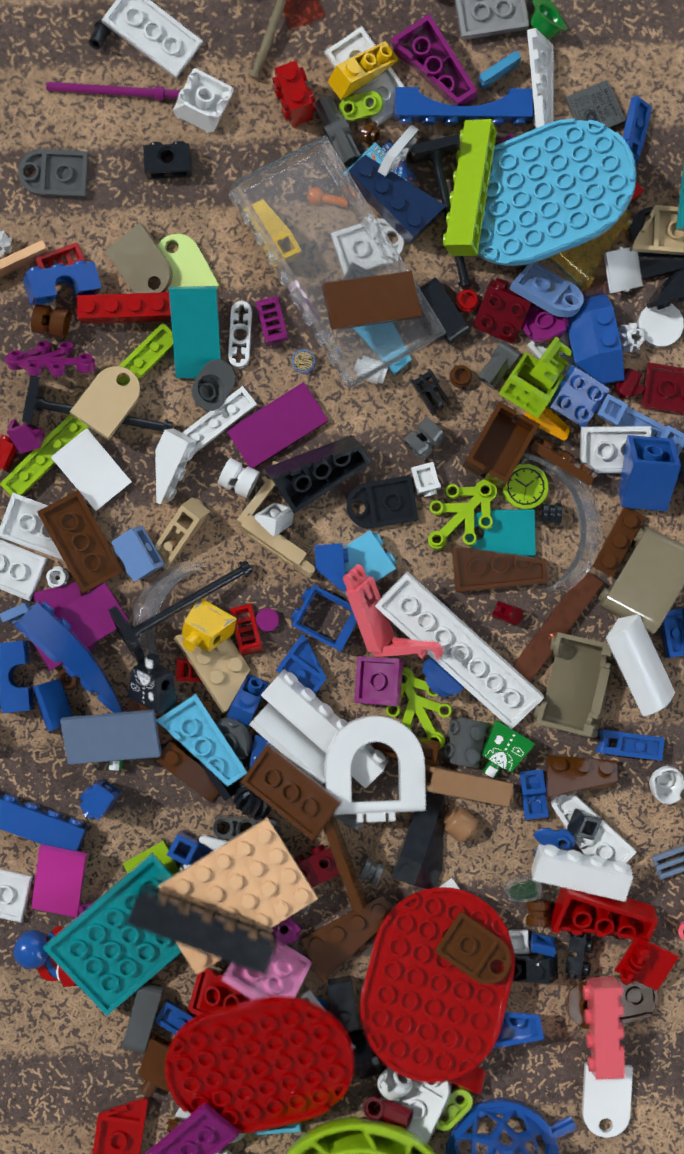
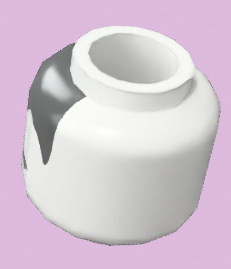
M389 1067L378 1077L379 1091L388 1100L400 1099L411 1090L413 1085L412 1079L396 1073Z

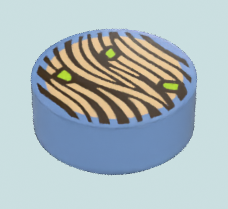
M308 350L297 351L292 357L293 368L301 374L312 371L315 366L313 354Z

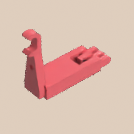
M357 564L343 577L347 589L346 595L368 652H373L374 657L418 654L423 659L428 653L427 650H431L434 652L435 658L439 660L444 651L438 642L395 637L389 619L375 607L381 596L374 577H366L362 565Z

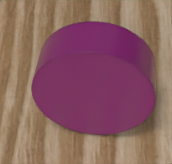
M269 608L259 611L256 616L257 626L263 631L274 630L279 624V616L276 611Z

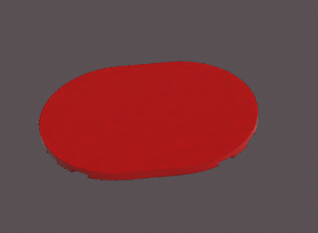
M436 887L424 889L400 901L381 923L374 941L362 988L360 1015L366 1038L373 1051L389 1068L406 1078L420 1082L438 1083L461 1077L475 1069L489 1055L498 1039L513 981L515 956L506 925L495 910L485 901L469 892L455 888ZM460 911L501 939L508 947L511 955L510 969L499 982L494 984L476 982L434 952ZM499 959L493 960L490 963V970L493 973H500L503 970L502 961Z
M271 996L213 1009L189 1020L178 1030L169 1045L165 1062V1078L173 1099L184 1112L192 1114L202 1104L206 1103L237 1128L239 1133H252L303 1122L329 1111L332 1105L343 1098L349 1088L354 1072V1051L344 1027L325 1009L299 998Z

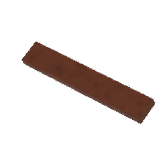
M583 570L512 667L530 682L553 652L550 650L552 638L557 637L558 632L564 634L568 632L604 583L587 570Z

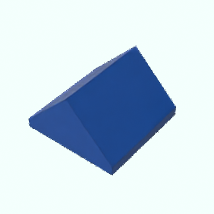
M60 678L33 686V692L48 732L61 728L60 720L62 717H73Z

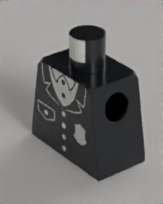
M150 653L146 655L144 662L132 668L128 697L150 710H155V713L161 714L176 706L174 678L170 669L160 665V656Z

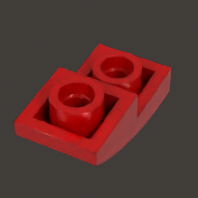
M476 1066L469 1073L445 1082L481 1095L487 1071Z

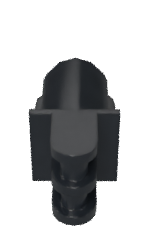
M430 368L427 369V373L419 374V378L410 380L418 397H421L432 416L436 415V410L426 396L427 394L438 411L444 408L434 391L435 389L447 407L452 405L439 385L440 381L437 380ZM431 378L434 383L429 386L427 380ZM423 383L425 389L421 391L418 386Z

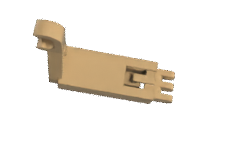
M273 461L272 465L277 464L279 462ZM263 476L261 481L264 485L237 519V525L241 528L240 532L296 571L310 578L315 572V567L305 560L307 553L280 534L275 537L272 536L254 519V515L275 487L272 480Z

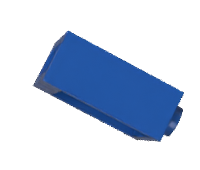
M313 584L312 588L307 587L301 599L304 600L301 609L296 607L290 618V620L294 621L292 626L341 652L357 623L351 605ZM316 593L351 611L336 642L300 624Z

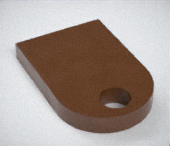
M461 911L434 950V952L470 978L482 984L499 982L506 976L511 965V955L506 944ZM495 959H499L503 963V970L500 973H493L490 970V963Z

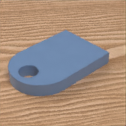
M538 262L528 264L512 282L510 287L511 291L558 317H572L576 315L584 302L583 294L575 284Z

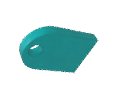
M535 509L490 510L493 526L489 530H483V538L477 540L475 545L469 546L475 549L535 556ZM482 511L474 515V527H480L479 518L482 516ZM484 519L482 521V525L488 526L490 524L489 519ZM471 535L466 537L467 542L474 540Z

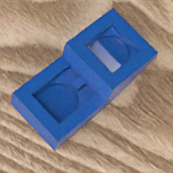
M543 769L519 772L524 820L547 819L549 816Z

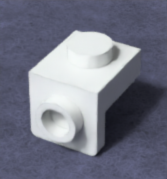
M430 462L412 467L411 472L417 494H423L424 497L436 495L437 490L441 488V484L438 481L434 463Z

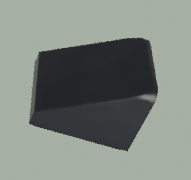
M575 808L567 829L575 836L594 840L602 819Z

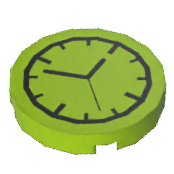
M519 464L502 490L509 504L515 508L526 510L539 506L546 498L549 487L547 477L541 469L531 464Z

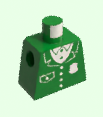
M494 719L481 753L482 756L489 759L483 773L495 779L501 767L511 773L533 748L535 743Z

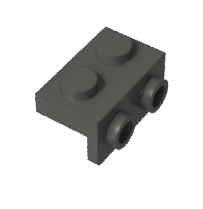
M453 715L449 725L443 760L452 764L478 769L488 723Z

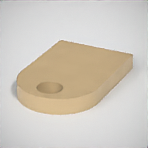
M120 366L104 369L96 376L71 409L70 414L109 440L139 400L140 385L137 377L130 370ZM121 376H127L130 382L126 386H121L117 383V379Z

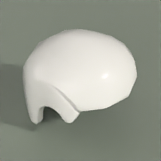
M662 766L657 769L649 780L651 793L663 804L670 805L681 800L680 794L684 789L682 773L675 767Z

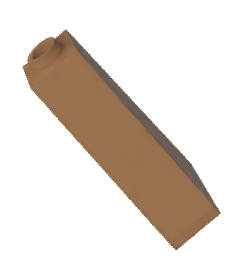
M425 765V789L430 792L509 807V803L513 799V784L505 780L493 779L441 766Z

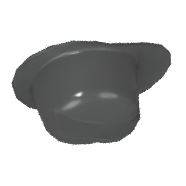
M212 360L202 368L191 389L192 398L195 401L194 405L200 406L207 411H214L224 404L235 384L234 371L227 362Z

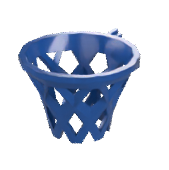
M494 1098L474 1104L452 1127L446 1144V1154H460L458 1149L460 1140H471V1154H477L476 1143L487 1146L486 1154H496V1152L499 1154H516L518 1151L520 1154H530L525 1143L533 1140L534 1154H540L535 1136L540 1135L546 1145L545 1154H559L556 1139L577 1128L571 1115L549 1125L538 1111L519 1100ZM494 1113H496V1114H502V1115H504V1116H503L502 1118H500V1117H498L497 1115H495ZM485 1115L497 1123L490 1135L477 1133L479 1118ZM512 1116L523 1118L527 1131L517 1133L507 1124L508 1120ZM473 1124L472 1133H465ZM503 1129L513 1138L508 1147L498 1141Z

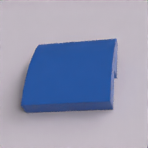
M684 608L670 610L660 625L665 658L684 655Z

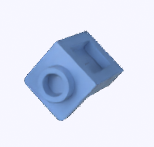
M23 603L0 613L2 622H10L11 625L16 624L33 606L30 603Z

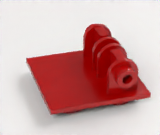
M635 936L614 971L621 974V982L624 985L637 981L657 991L675 965L679 955Z

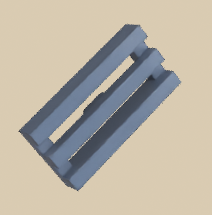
M684 845L651 856L660 880L684 871V864L664 872L661 871V869L683 862L684 855L661 864L658 863V860L683 852Z

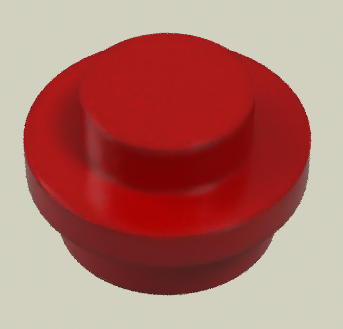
M466 289L458 294L456 305L462 312L470 313L478 307L479 297L473 290Z

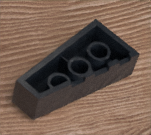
M351 435L264 469L293 513H296L371 464V461L362 445Z

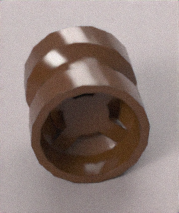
M544 899L526 900V908L530 913L526 916V925L535 927L549 926L550 918L545 914L550 909V901Z

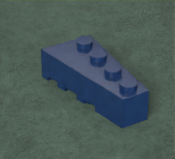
M364 155L349 169L346 180L411 245L442 216L446 205L392 171L386 176L378 172L381 164Z

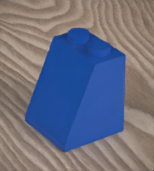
M635 435L627 436L618 492L621 507L649 509L652 511L668 510L681 467L674 439Z

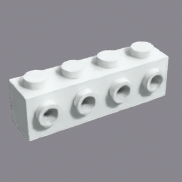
M539 844L531 868L534 881L624 902L633 880L631 866L623 861L605 860L600 856H588L576 850L558 849L554 845L545 846Z

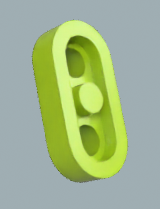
M367 91L346 97L339 105L340 115L344 116L348 121H357L376 116L384 109V98L375 91ZM370 99H373L374 104L371 107H369L368 101ZM351 104L353 108L352 111L348 113L347 107Z
M458 1087L451 1090L449 1100L443 1111L448 1114V1117L446 1119H439L436 1126L437 1129L442 1131L450 1130L470 1110L473 1101L469 1091ZM457 1096H463L464 1100L462 1102H457Z

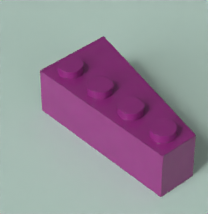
M430 14L390 39L392 49L450 105L469 106L478 100L475 86Z

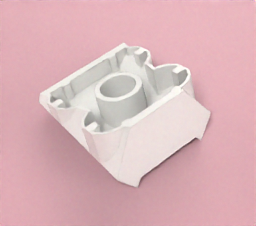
M194 68L188 76L184 88L179 92L173 112L177 119L181 118L203 129L206 133L214 132L234 92V88Z

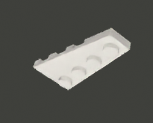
M536 28L527 30L535 111L534 125L536 128L553 122V44Z

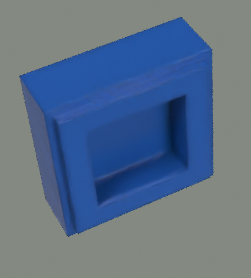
M532 932L530 937L531 952L554 957L556 952L555 937Z

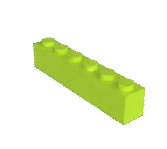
M492 119L465 120L464 129L460 131L461 148L457 151L456 156L458 163L457 171L453 173L454 190L450 193L451 208L446 216L447 233L443 235V246L446 247L450 256L478 255L497 135Z

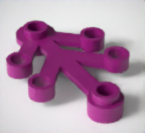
M40 341L37 343L36 349L24 353L20 350H13L4 358L9 369H24L31 376L40 375L42 367L51 372V375L54 377L65 375V365L77 366V371L80 373H91L96 369L95 359L92 358L91 354L83 353L78 358L62 357L74 353V346L71 342H63L60 344L59 350L51 352V343Z

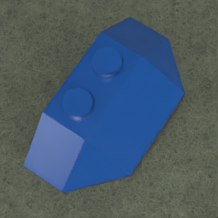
M606 294L586 297L580 311L576 315L568 317L567 331L574 364L602 384L624 381L622 346L613 306Z

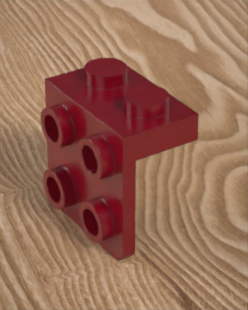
M491 278L473 327L513 343L517 339L532 302L511 291V286L507 281L496 278V280Z

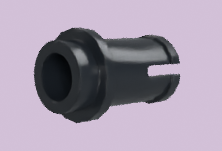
M102 19L95 22V29L88 41L89 45L96 50L102 49L106 37L112 32L109 27L102 23Z

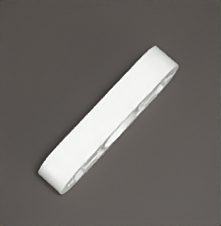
M238 301L231 308L228 359L230 364L238 369L247 366L250 359L252 309L245 301ZM240 307H244L245 311L248 312V314L243 315V322H248V325L239 323V314L235 312L239 311ZM238 329H243L247 332V337L242 341L234 338V333ZM246 345V348L241 347L242 356H245V359H241V362L237 363L236 359L233 358V356L237 355V346Z

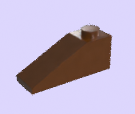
M174 739L161 751V756L155 758L169 772L209 802H212L218 795L217 788L200 764V761Z

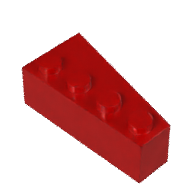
M564 887L561 888L549 916L552 933H560V931H571L572 934L582 935V932L596 933V936L600 937L618 935V938L634 939L635 936H638L644 940H650L658 923L653 905L626 898L624 902Z

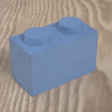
M143 525L131 528L111 541L116 555L121 558L126 567V573L134 582L145 579L165 566Z

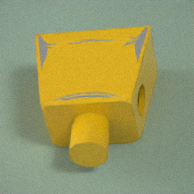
M204 599L197 601L183 624V647L188 651H193L196 647L206 652L212 651L234 634L237 618Z

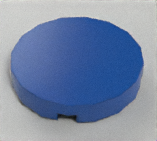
M429 657L424 662L423 674L426 673L427 677L425 681L433 692L441 697H454L463 690L464 686L433 658Z

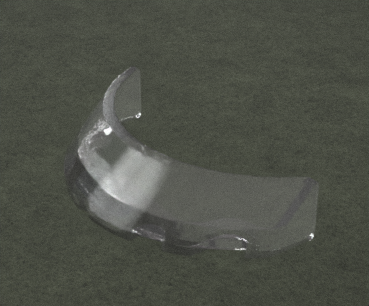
M523 454L520 464L540 463L547 474L558 476L573 496L581 532L578 551L568 571L558 582L550 586L547 592L549 594L570 590L587 575L598 556L603 530L599 505L586 483L541 455Z
M184 561L158 574L140 594L132 612L131 626L134 625L135 627L158 614L163 600L180 580L201 568L208 569L209 564ZM154 627L140 634V638H138L145 657L147 654L155 653ZM175 689L176 700L184 702L189 699V696H184Z

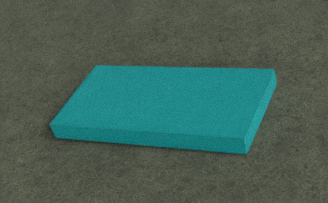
M217 286L169 287L176 378H197L202 368L208 362L221 360Z

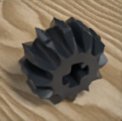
M243 784L238 787L234 795L233 802L236 805L235 808L240 810L242 815H247L249 819L253 817L256 820L265 818L271 811V806Z

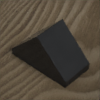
M364 1029L349 1032L348 1036L355 1047L353 1049L354 1064L360 1079L381 1074L383 1070L380 1059L371 1048Z

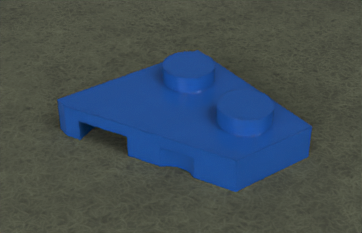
M301 634L276 671L281 673L285 669L293 673L304 687L310 688L316 694L327 678L306 637Z

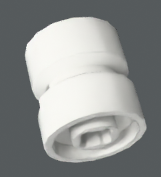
M230 458L221 472L218 485L228 490L234 488L236 494L248 498L258 480L260 472L251 467L243 468L242 463Z

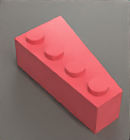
M614 976L586 978V985H583V998L587 1000L588 1009H584L585 1023L589 1024V1033H586L587 1048L591 1049V1057L587 1058L589 1072H592L596 1080L625 1078L623 1044H619V1040L624 1038V1028L621 1020H619V1016H623V1005L619 997L623 995V987Z

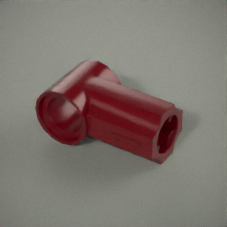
M382 1094L367 1099L363 1106L364 1114L371 1120L378 1119L405 1129L409 1128L412 1121L413 1108L388 1100ZM374 1101L380 1104V1113L374 1110Z

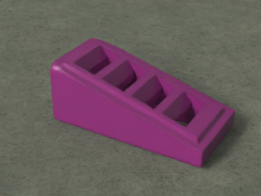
M278 296L255 301L266 346L289 341ZM275 303V308L262 311L261 306ZM277 312L278 316L264 319V315ZM279 320L280 324L266 327V323ZM281 329L282 331L280 333L268 335L269 331Z

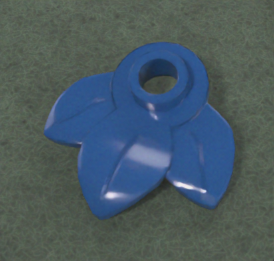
M541 828L533 834L541 845H554L558 849L567 851L572 850L575 845V837L567 829L554 831L550 828Z

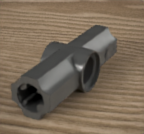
M325 95L314 103L316 112L323 124L324 134L329 144L333 145L342 166H349L360 158V154L351 137V130L345 117H341L332 96Z

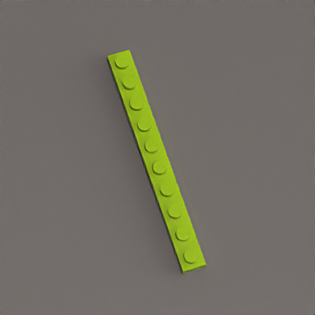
M161 323L119 366L133 372L139 381L173 348L172 331L164 323ZM121 376L117 379V383L121 386H126L130 382L127 376ZM70 414L43 440L41 448L34 449L0 483V486L10 496H12V493L23 496L56 464L51 457L86 428L88 430L91 428Z

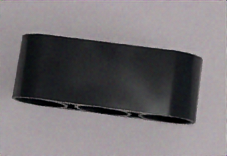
M436 277L416 289L419 300L449 345L470 333L465 320Z

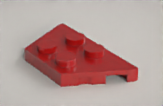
M145 1096L99 1112L92 1154H141L149 1097Z

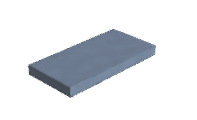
M155 710L62 717L60 720L68 764L161 756Z

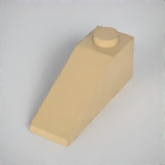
M193 497L180 506L155 545L165 564L163 567L165 570L169 568L210 513V510Z

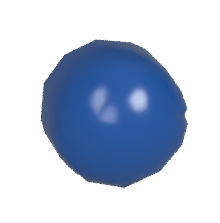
M36 930L26 931L21 934L13 949L16 962L25 969H38L44 965L49 956L43 949L47 943L46 936Z

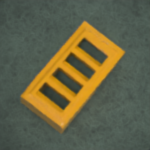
M547 406L538 419L528 412H524L526 417L540 424L538 428L564 441L568 438L571 427Z

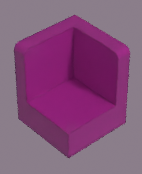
M13 419L7 430V434L20 454L41 448L45 436L41 427L32 430L29 424L19 425L18 421Z

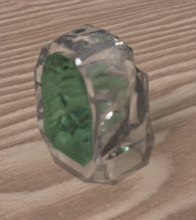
M532 872L516 876L504 886L505 895L514 902L523 903L544 898L541 882L533 880Z

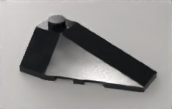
M425 789L426 810L413 812L391 871V877L412 886L429 889L436 888L443 869L445 795Z

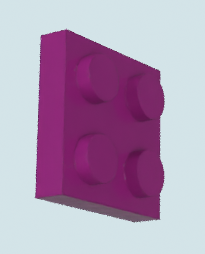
M357 656L354 703L400 706L403 659Z

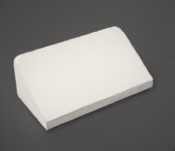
M274 502L257 513L254 519L275 537L292 524L294 513L289 506Z

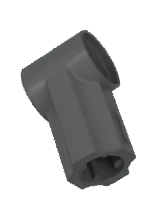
M502 340L492 353V358L477 378L488 387L494 388L507 369L509 370L521 353Z

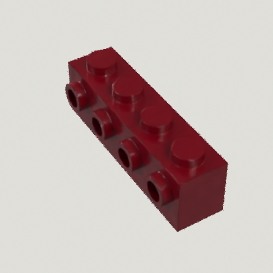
M321 844L311 849L312 854L303 857L301 854L294 858L312 888L340 874L329 845L325 847L324 844Z

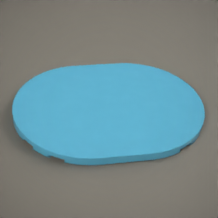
M571 118L551 122L496 145L477 256L488 262L505 266L530 264L586 243L611 228L627 209L636 185L635 162L626 141L619 133L609 129L603 123L594 120L583 121Z

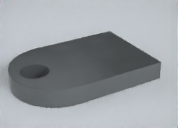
M33 150L26 154L19 164L18 176L20 182L28 192L36 196L86 199L89 153L88 151ZM29 167L36 168V174L31 178L26 177L24 174L25 170Z

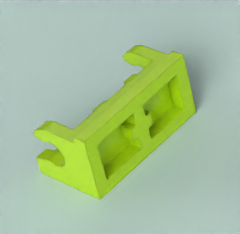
M558 337L554 338L530 372L531 376L550 389L568 364V361L561 357L559 352H564L568 356L572 354L571 349L561 343Z

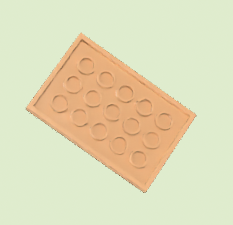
M268 817L158 885L162 892L180 894L184 900L189 902L193 900L199 901L206 905L205 908L213 911L215 909L223 910L228 913L229 917L235 919L237 917L245 918L251 922V925L256 927L262 925L272 928L318 899L315 891ZM176 943L196 975L221 960L220 958Z

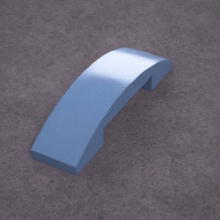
M610 394L606 395L597 416L612 426H651V437L674 439L679 456L684 446V433L669 425L664 426L627 407V403Z

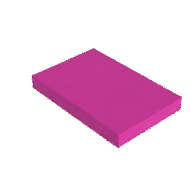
M41 844L38 852L31 909L78 917L87 853Z

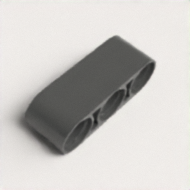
M221 815L213 823V832L218 838L233 839L243 833L241 829L242 823L250 822L254 826L265 818L256 820L253 817L249 819L248 816ZM268 817L270 822L277 827V833L280 835L281 824L279 820ZM220 821H227L230 825V831L221 832L218 828V823Z
M145 983L138 989L122 1048L145 1054L162 998L163 987Z

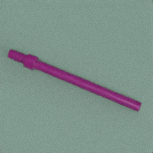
M61 82L46 83V90L53 92L154 98L157 101L178 99L179 92L181 91L165 89L162 86L140 88Z

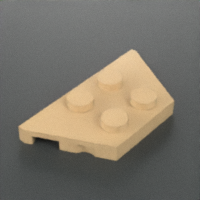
M655 205L633 242L630 251L684 255V231L676 230L678 207Z
M182 634L175 636L174 640L222 713L228 710L249 673V666L230 638L212 651L206 652L199 647H196L193 651L186 650L182 645L184 640Z

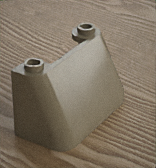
M644 527V529L640 528L633 539L636 541L635 549L614 585L609 589L604 588L598 598L601 602L598 606L617 618L639 614L648 634H654L684 586V544L649 527Z
M558 632L557 637H553L550 650L554 651L555 658L545 701L541 705H537L534 718L537 719L536 724L596 738L613 673L615 656L607 643Z

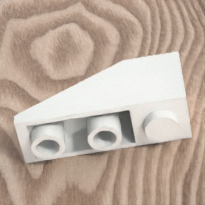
M174 428L164 430L155 450L156 502L158 504H164L173 500L177 489H175L178 481L183 479L186 473L185 466L192 459L196 451L194 446L197 441Z

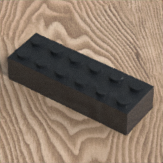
M141 884L126 924L266 975L276 949V934L273 933L271 928L262 925L260 927L253 926L245 918L237 917L235 919L229 917L228 913L223 910L215 909L213 911L205 908L206 905L199 901L193 900L189 902L184 900L180 894L174 892L167 894L160 891V888L156 885Z

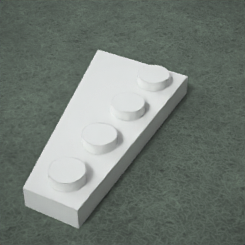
M576 794L557 796L551 802L552 807L566 828L575 808L600 817ZM603 819L594 840L574 835L575 842L583 853L588 856L597 855L605 860L627 863L637 852Z

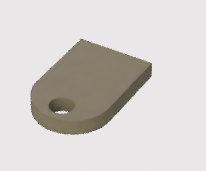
M138 223L105 250L135 293L166 292L169 288L173 276L172 267L142 223ZM158 277L161 281L160 287L153 290L151 281Z

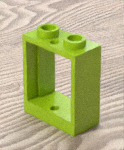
M525 352L498 394L538 419L559 387L564 375L560 374L550 389L530 375L539 359ZM520 374L521 376H523V377L526 378L527 380L531 381L532 383H534V384L537 385L538 387H540V388H542L543 390H545L547 393H546V394L543 393L542 391L538 390L537 388H535V387L532 386L531 384L527 383L526 381H524L523 379H521V378L518 377L517 375Z

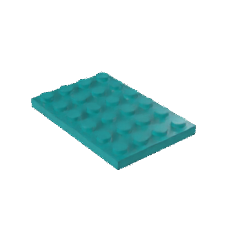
M153 852L48 941L43 948L106 1016L181 953L176 942L126 924L141 884L158 886L174 876Z

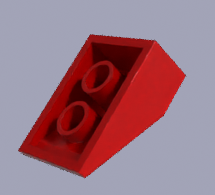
M208 967L197 974L188 1011L195 1015H200L213 1009L251 1001L252 999L222 981L226 973L225 971Z

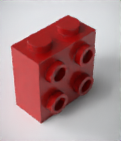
M296 60L274 68L275 77L272 80L275 87L273 89L277 100L281 101V110L285 121L290 120L291 126L295 127L313 120V111H316L314 105L315 98L312 89L307 87V77L304 68H299Z

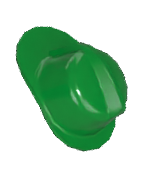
M532 0L535 11L530 24L533 28H536L547 39L554 38L561 30L568 29L558 8L551 0Z

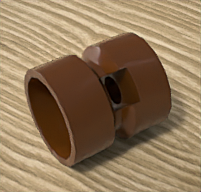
M37 304L31 317V331L46 335L49 332L52 337L65 339L70 327L71 311L59 307L53 310L50 305Z

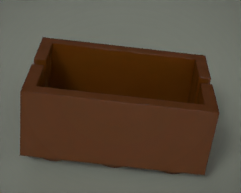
M499 401L462 467L479 477L482 473L485 474V480L503 489L540 424L521 414L516 424L513 423L512 420L517 411Z

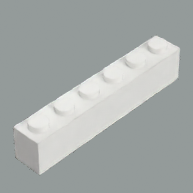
M285 669L261 694L265 700L325 753L336 733L348 724L346 720L340 719L328 704L322 703L310 688L304 687L293 673ZM369 743L364 744L355 752L352 758L351 776L366 789L383 772L388 760H386L381 751L375 750Z

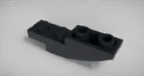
M684 268L670 276L655 291L646 304L648 309L657 307V310L669 307L671 306L670 301L677 299L678 303L684 301Z

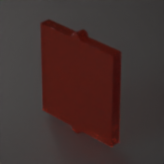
M287 0L283 9L290 29L303 24L309 25L310 21L324 16L319 0Z

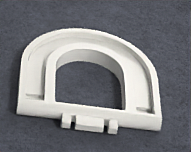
M372 715L355 719L336 733L329 744L325 757V788L342 801L334 815L357 814L356 821L359 823L363 822V815L366 814V822L386 821V813H388V821H395V812L426 810L424 755L417 738L407 727L394 719ZM382 742L389 745L395 751L398 758L399 800L351 801V761L355 752L364 744Z

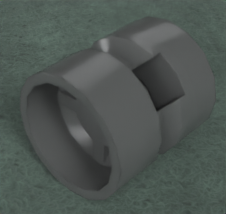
M425 417L417 425V431H411L403 439V442L419 459L424 461L433 452L432 447H438L447 437L432 420Z

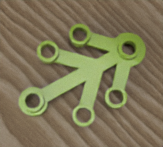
M487 480L479 481L475 487H458L455 484H450L446 487V495L450 499H456L458 496H473L467 503L442 504L438 500L431 502L429 508L433 515L457 513L440 531H434L429 535L428 543L433 550L440 551L444 549L447 544L446 538L464 519L465 533L463 535V542L466 546L475 545L477 537L474 533V509L480 503L482 516L479 518L480 527L483 530H489L493 526L490 502L497 495V487ZM455 488L457 493L450 495L449 490ZM482 488H489V493L483 494L481 492ZM440 505L441 509L437 512L433 511V506ZM484 519L490 520L488 526L482 525ZM468 535H472L474 537V540L472 542H467L465 540ZM435 536L441 537L439 543L433 542Z
M403 667L402 675L407 677V682L402 683L401 699L405 691L409 701L402 724L412 731L411 723L416 713L427 734L426 739L438 738L441 749L446 741L445 735L441 731L435 730L424 708L438 712L441 717L446 718L452 713V706L449 703H439L418 696L414 687L426 690L432 697H436L438 694L431 692L426 681L415 678L411 669ZM391 705L386 707V713L390 717H396L401 712L400 706H395L397 708V713L395 714L390 712ZM442 706L448 707V714H443L441 712Z

